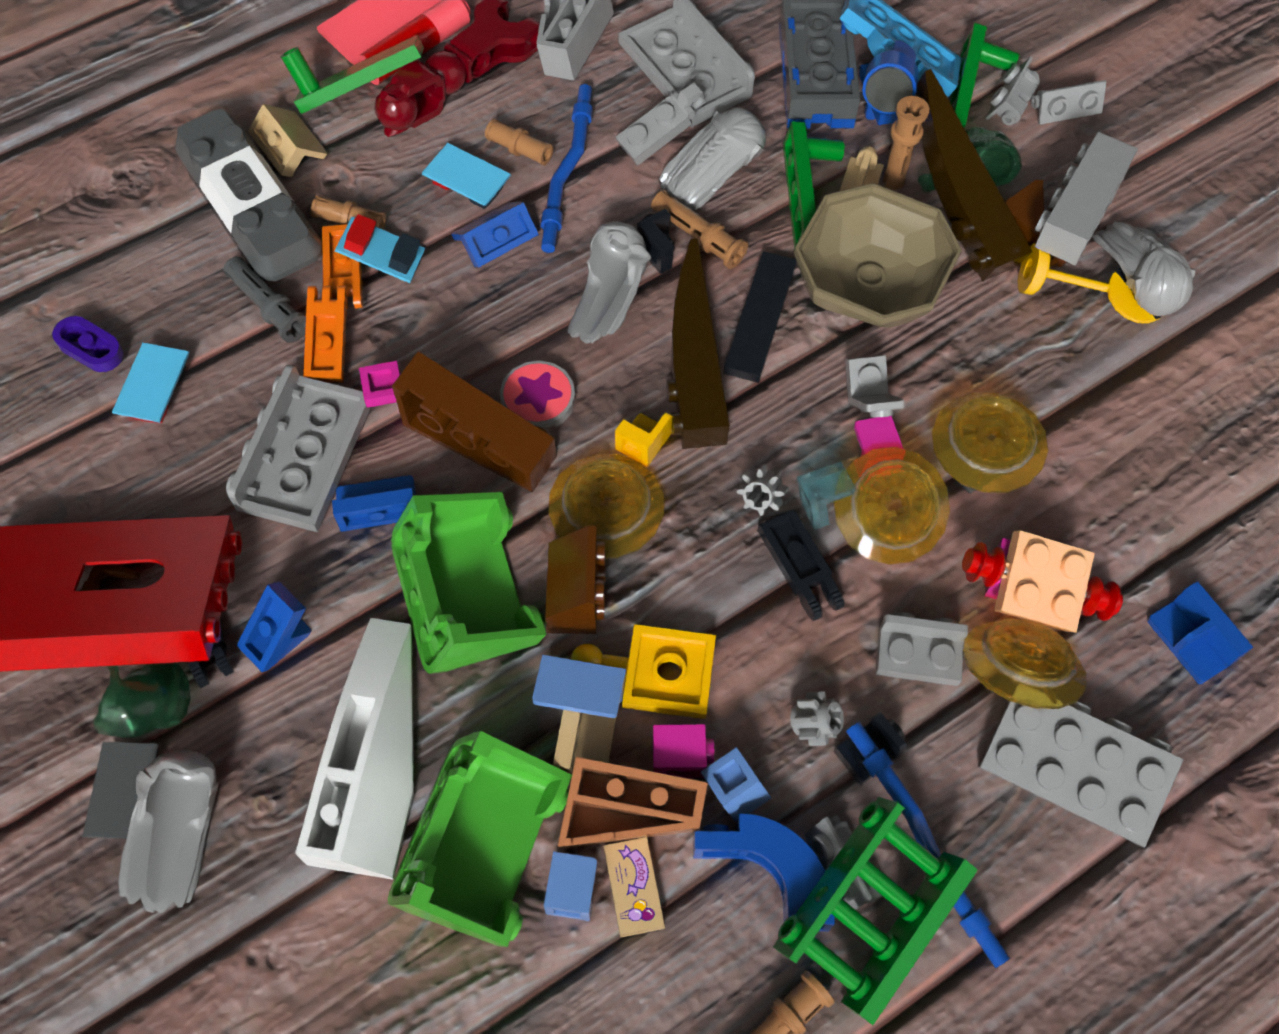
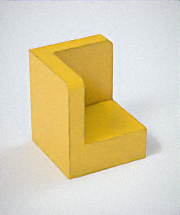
M665 412L658 422L642 413L638 414L632 423L623 419L615 430V449L648 467L672 434L673 416Z

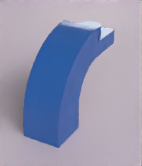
M739 813L736 831H729V826L712 824L703 826V831H695L693 859L749 860L760 865L772 875L779 886L782 896L783 923L787 918L797 913L825 873L819 858L801 837L786 826L762 816ZM830 914L819 932H829L834 926L835 919L832 914Z

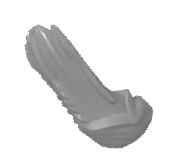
M733 108L724 113L716 111L711 122L692 137L666 165L659 178L662 182L660 187L666 189L669 195L694 211L699 209L742 166L748 165L753 158L763 152L766 143L764 126L753 113L744 108Z
M619 221L602 224L592 237L591 253L587 261L589 274L586 287L568 327V333H570L571 337L580 336L584 343L593 344L602 336L614 334L621 327L637 293L641 276L646 270L647 262L651 259L649 252L646 250L642 235L630 224Z
M1114 221L1105 230H1100L1095 235H1092L1094 241L1118 262L1125 273L1126 285L1133 291L1137 304L1153 316L1170 315L1181 309L1189 301L1193 291L1195 269L1190 268L1186 259L1179 252L1173 250L1166 242L1158 238L1154 232L1147 228L1138 226L1135 228L1128 223Z
M187 749L168 751L154 758L145 770L140 771L136 776V794L138 797L133 808L126 843L123 848L118 886L120 896L127 897L128 904H134L141 899L147 912L154 913L157 911L162 913L173 902L178 908L183 907L184 903L191 902L196 890L206 833L219 784L216 782L217 775L215 774L216 768L214 764L202 753Z

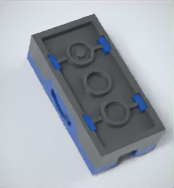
M783 0L779 36L787 129H789L792 121L805 122L806 128H810L811 123H826L830 128H854L860 93L853 33L839 19L845 0Z

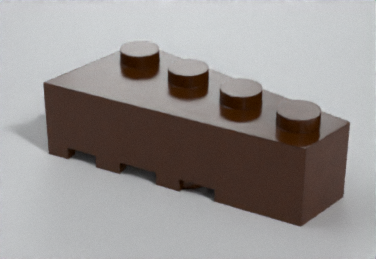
M419 351L392 385L403 426L531 492L535 490L556 459L555 438L547 430L531 424Z

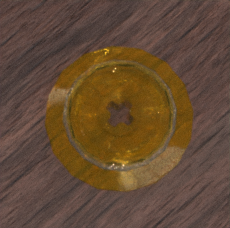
M972 392L953 399L939 412L931 432L933 451L944 471L962 485L984 493H1008L1028 485L1042 471L1048 454L1046 431L1036 415L1019 401L995 392ZM990 434L996 437L993 441L987 439Z
M898 447L873 449L853 460L839 478L833 500L836 524L847 544L866 559L887 565L912 562L931 551L945 533L950 513L947 487L936 467L918 453ZM891 496L893 500L900 499L902 502V507L897 509V513L895 510L888 511L886 503L891 501Z
M594 454L575 461L559 474L549 493V517L559 537H563L588 525L597 526V541H605V558H619L638 551L656 535L664 517V494L655 475L639 461L620 454ZM605 497L612 498V501L608 503V506L601 505V502L604 501Z
M1007 618L976 626L964 639L962 655L970 672L987 689L1008 701L1035 709H1060L1076 703L1087 689L1086 671L1070 644L1056 631L1043 624L1026 619Z

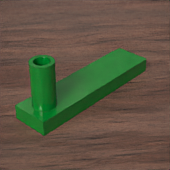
M974 23L962 45L958 85L950 97V104L963 127L966 126L979 62L1008 71L1014 64H1017L1019 59V53L985 42L987 26Z
M418 35L320 82H318L299 47L286 51L280 57L300 90L294 103L300 113L303 114L421 58L424 46Z
M792 121L783 143V153L795 251L796 245L816 212L810 159L841 162L844 156L845 144L841 140L809 138L806 134L805 122Z

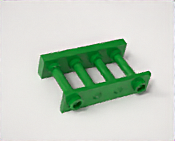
M878 797L876 801L869 803L863 809L859 816V825L797 913L787 918L781 925L778 932V940L773 945L774 949L794 963H797L803 953H805L847 987V993L841 1000V1003L871 1025L875 1024L978 871L966 859L944 851L940 857L936 858L895 823L904 807L898 802ZM884 838L925 871V879L913 895L907 893L869 861ZM857 876L899 909V917L887 933H883L842 899ZM830 914L873 948V955L862 971L857 972L815 938Z

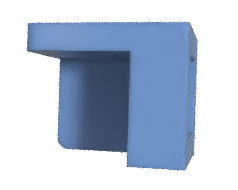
M737 747L701 771L712 791L735 822H737L739 813L750 814L771 799V796Z
M553 851L544 901V910L547 915L590 921L593 906L592 894L597 869V860L595 858Z

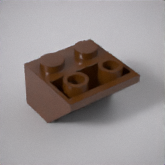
M588 525L549 542L545 612L547 633L596 634L597 620H604L605 541H597V526Z

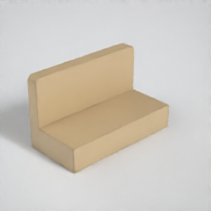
M263 104L248 130L279 174L292 177L304 155L324 159L327 155V151L296 112Z
M563 710L553 766L573 774L576 757L609 763L616 718Z

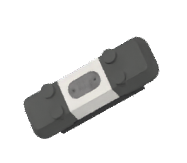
M216 109L178 128L175 143L178 157L249 267L260 278L266 281L280 280L314 263L321 257L322 242L320 237L236 119L225 110Z

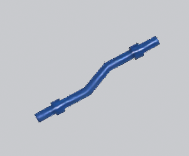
M587 84L579 86L577 103L574 104L572 111V121L574 122L572 145L550 180L547 208L542 212L541 227L543 229L541 249L547 253L555 251L557 232L562 228L563 214L560 209L564 183L585 151L587 127L592 121L593 108L590 105L592 88Z
M861 722L854 724L846 732L864 757L863 765L872 778L877 776L893 801L898 802L904 807L902 814L906 818L915 840L936 858L940 857V850L922 810L891 767L894 762L885 749L879 750ZM964 891L953 906L962 919L959 924L969 938L974 936L994 967L997 968L1007 962L1010 957L989 928L992 923L982 908L977 910Z

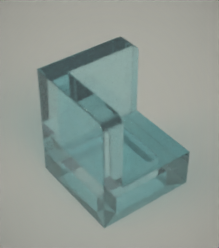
M841 461L797 477L801 504L815 530L830 525L827 511L828 503L855 494V485Z

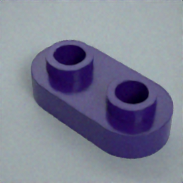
M70 316L64 318L53 329L52 336L60 350L93 371H111L123 360L124 352L118 340L110 333L82 317Z

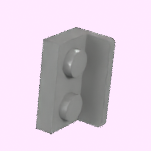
M907 612L885 615L878 631L876 675L959 686L962 681L963 642L968 635V625L957 624L955 620L950 618L919 619Z

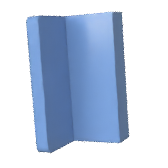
M542 655L532 696L533 704L616 718L620 702L623 701L626 669Z

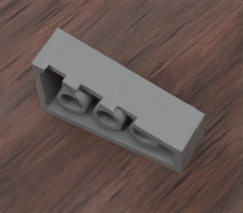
M1097 132L1091 145L1083 143L1074 163L1078 164V167L1071 164L1061 184L1066 188H1057L1048 206L1053 209L1052 212L1044 210L1035 228V231L1041 233L1035 248L1076 266L1106 213L1108 206L1111 204L1138 148L1100 132Z

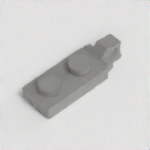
M692 83L681 90L680 93L675 92L671 96L669 95L615 137L618 144L636 165H640L692 125L690 120L696 115L695 111L706 103L702 90L695 83Z

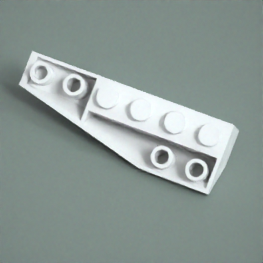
M370 618L331 724L295 854L308 866L393 880L414 795L412 626L408 623Z

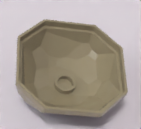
M871 183L825 195L796 245L794 255L807 292L815 305L879 327L891 328L911 322L933 310L962 249L940 209Z

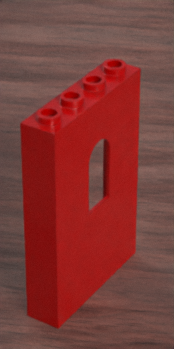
M230 515L0 526V672L209 661L213 643H218L220 640L221 627L219 620L221 612H226L228 608V584L233 583L235 580V556L240 555L242 551L241 534L239 531H234ZM152 562L162 565L165 569L163 576L156 583L143 588L76 591L86 565Z

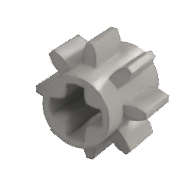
M766 464L761 465L757 475L754 471L748 469L742 476L746 483L737 489V493L743 495L745 501L744 508L750 507L758 510L760 516L765 514L769 505L772 509L778 511L783 504L780 497L784 496L789 490L788 486L782 485L780 478L782 471L780 470L775 473L768 470Z
M807 692L806 699H798L797 704L793 706L790 721L793 731L799 735L800 740L808 739L809 746L828 745L829 738H837V734L841 732L844 724V714L841 706L835 702L834 698L826 699L825 692Z

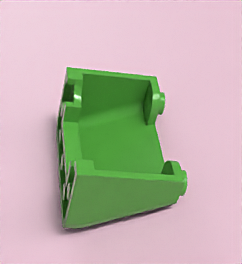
M503 492L414 495L393 529L391 539L393 557L423 668L429 674L451 671L537 645L546 635L544 615L534 605H520L501 543L513 525V515L510 508L506 505Z
M482 731L459 738L452 745L443 762L388 895V904L407 913L491 944L508 947L509 942L518 935L523 922V916L519 914V904L512 900L543 819L549 818L555 812H562L566 807L569 793L568 785L572 774Z

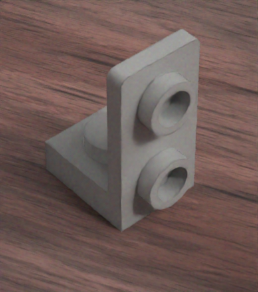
M886 355L845 358L849 404L859 408L860 412L870 413V417L894 415L893 409L905 408L904 399L888 393Z

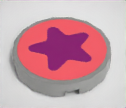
M540 360L525 362L513 368L503 379L500 389L501 404L531 424L544 429L553 425L557 427L564 423L572 413L576 401L573 380L568 373L554 363Z

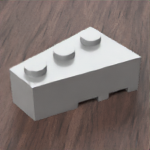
M544 0L545 9L544 14H541L536 44L545 75L573 81L576 79L614 14L611 0Z

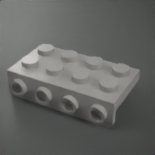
M673 0L672 8L618 33L619 44L665 97L671 96L675 92L680 93L681 90L692 83H695L702 90L706 103L695 111L696 115L690 120L691 128L713 117L716 111L721 113L752 97L755 80L752 66L737 54L733 45L717 32L714 24L698 11L692 0Z
M286 365L282 375H278L274 380L273 394L267 407L264 406L259 412L258 426L252 439H248L244 444L242 460L237 471L230 475L226 491L238 512L318 532L371 407H366L363 391L300 376L295 366Z
M1028 679L1026 684L1021 682L1014 684L1011 690V697L978 767L1136 845L1146 847L1184 759L1171 754L1174 747L1159 739L1148 736L1147 740L1144 741L1131 735L1132 727L1121 721L1107 717L1106 722H1103L1089 715L1092 709L1076 700L1067 698L1066 702L1063 703L1050 697L1049 695L1052 690L1038 682Z

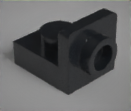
M663 209L655 214H649L637 223V230L642 235L646 250L651 256L649 261L660 274L672 268L673 251L675 250L673 240L669 236L671 214L667 209Z
M879 712L864 727L879 750L885 749L893 762L900 758L907 744L904 741L905 735L902 729L894 720H887ZM848 738L836 747L834 753L860 786L872 778L862 763L865 760L851 738Z

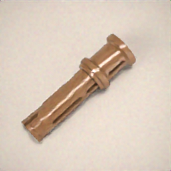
M906 96L897 103L896 114L898 118L892 124L890 132L893 145L883 176V183L892 190H898L904 186L913 148L920 142L923 136L922 123L928 118L930 108L928 103L920 97Z
M665 190L658 192L652 200V210L659 212L667 209L671 214L670 221L693 238H698L702 251L705 253L711 252L723 260L726 268H735L744 258L748 250L747 241L744 239L737 240L725 231V227L721 223L711 224L692 209L669 195Z
M806 970L801 975L802 981L783 1000L777 998L772 1003L773 1006L770 1008L772 1013L750 1034H803L806 1031L805 1025L824 1006L830 1008L835 1001L825 987Z

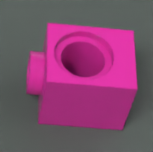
M705 724L653 725V772L687 779H703L701 771L707 768V765L714 763V739H706Z

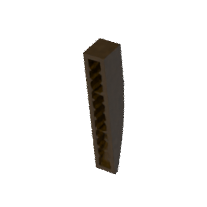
M932 69L926 70L918 81L915 96L924 99L930 108L928 118L922 123L923 136L921 140L925 158L937 194L952 225V232L955 238L962 243L968 254L971 268L979 274L983 282L1018 267L1032 253V250Z
M698 238L690 239L680 272L672 328V380H666L668 403L675 402L676 412L671 413L673 416L672 432L673 435H680L682 449L727 445L730 427Z

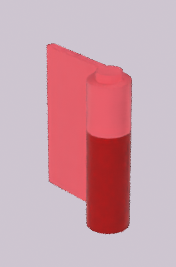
M358 0L317 26V31L352 65H355L418 35L424 46L423 55L470 23L469 15L471 10L465 0ZM402 67L393 70L370 82H372L374 85H379L380 83L391 77L393 74L398 72Z

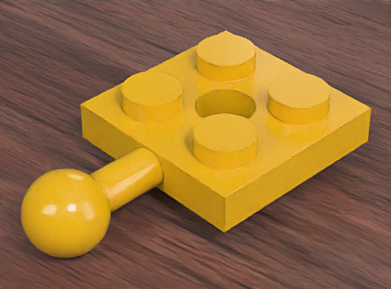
M634 624L629 657L604 655L593 644L579 645L572 652L571 660L626 669L622 708L706 719L716 635ZM671 662L678 665L682 673L675 680H665L658 674V668L664 663Z

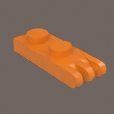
M348 224L322 226L323 286L332 287V299L337 298L338 286H346L347 309L348 297H353L355 309L363 308L361 262L335 252Z
M308 286L303 377L327 383H344L347 287L338 286L337 299H332V287L323 286L322 299H318L317 286Z

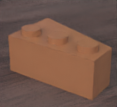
M576 757L558 847L560 849L699 831L708 782Z

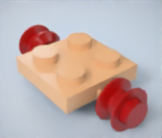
M1021 530L1013 531L1007 559H1005L1002 548L995 547L988 553L987 546L983 542H978L973 548H969L963 557L962 570L966 572V578L969 582H975L981 576L983 584L986 587H992L1001 579L994 611L1055 629L1076 633L1081 613L1084 616H1091L1096 612L1099 620L1107 621L1120 611L1123 603V595L1116 582L1110 581L1103 585V581L1099 577L1094 576L1089 579L1095 553Z

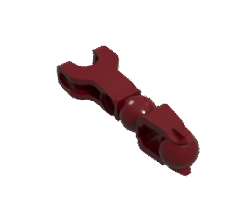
M483 0L478 3L474 10V23L456 35L449 44H446L443 51L433 53L425 64L415 60L404 65L392 77L390 83L378 94L374 109L378 120L384 125V134L388 137H394L410 127L416 128L438 116L443 110L444 101H446L445 95L456 93L464 85V82L470 83L473 78L482 76L497 64L503 62L516 63L527 60L538 51L536 43L540 22L532 17L520 22H508L507 0Z

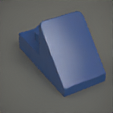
M280 581L267 584L236 646L262 673L268 671L310 635L312 630L301 619L306 608Z

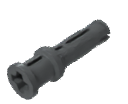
M232 257L225 263L223 267L224 274L260 308L262 319L268 324H273L279 330V335L285 342L293 343L305 335L306 315L297 312L292 307V303L287 296L276 294L241 257Z

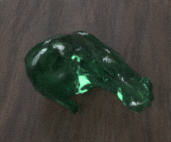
M983 127L965 130L996 187L1010 183L1022 168L1020 154L1011 139L1001 131H992ZM924 173L918 177L917 181L921 185L923 192L929 194L930 191L936 190L931 173Z
M178 662L142 664V668L132 671L124 679L120 678L118 665L106 666L110 671L109 685L100 701L97 715L93 719L94 728L98 734L121 738L138 737L157 728H171L179 724L187 715L191 700L189 681Z

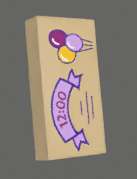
M647 837L604 845L620 938L664 929L665 925Z

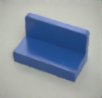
M509 202L451 233L454 240L462 241L474 267L478 268L539 235L524 202Z
M407 475L337 487L336 500H332L333 515L340 531L397 523L412 496L416 495L413 476Z

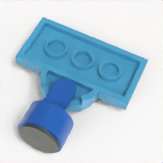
M845 0L839 19L843 21L844 26L853 34L860 33L867 38L868 47L874 56L867 67L862 87L864 99L872 109L884 114L896 113L897 103L906 96H915L918 81L923 73L929 69H932L946 96L949 97L957 88L961 57L882 0Z

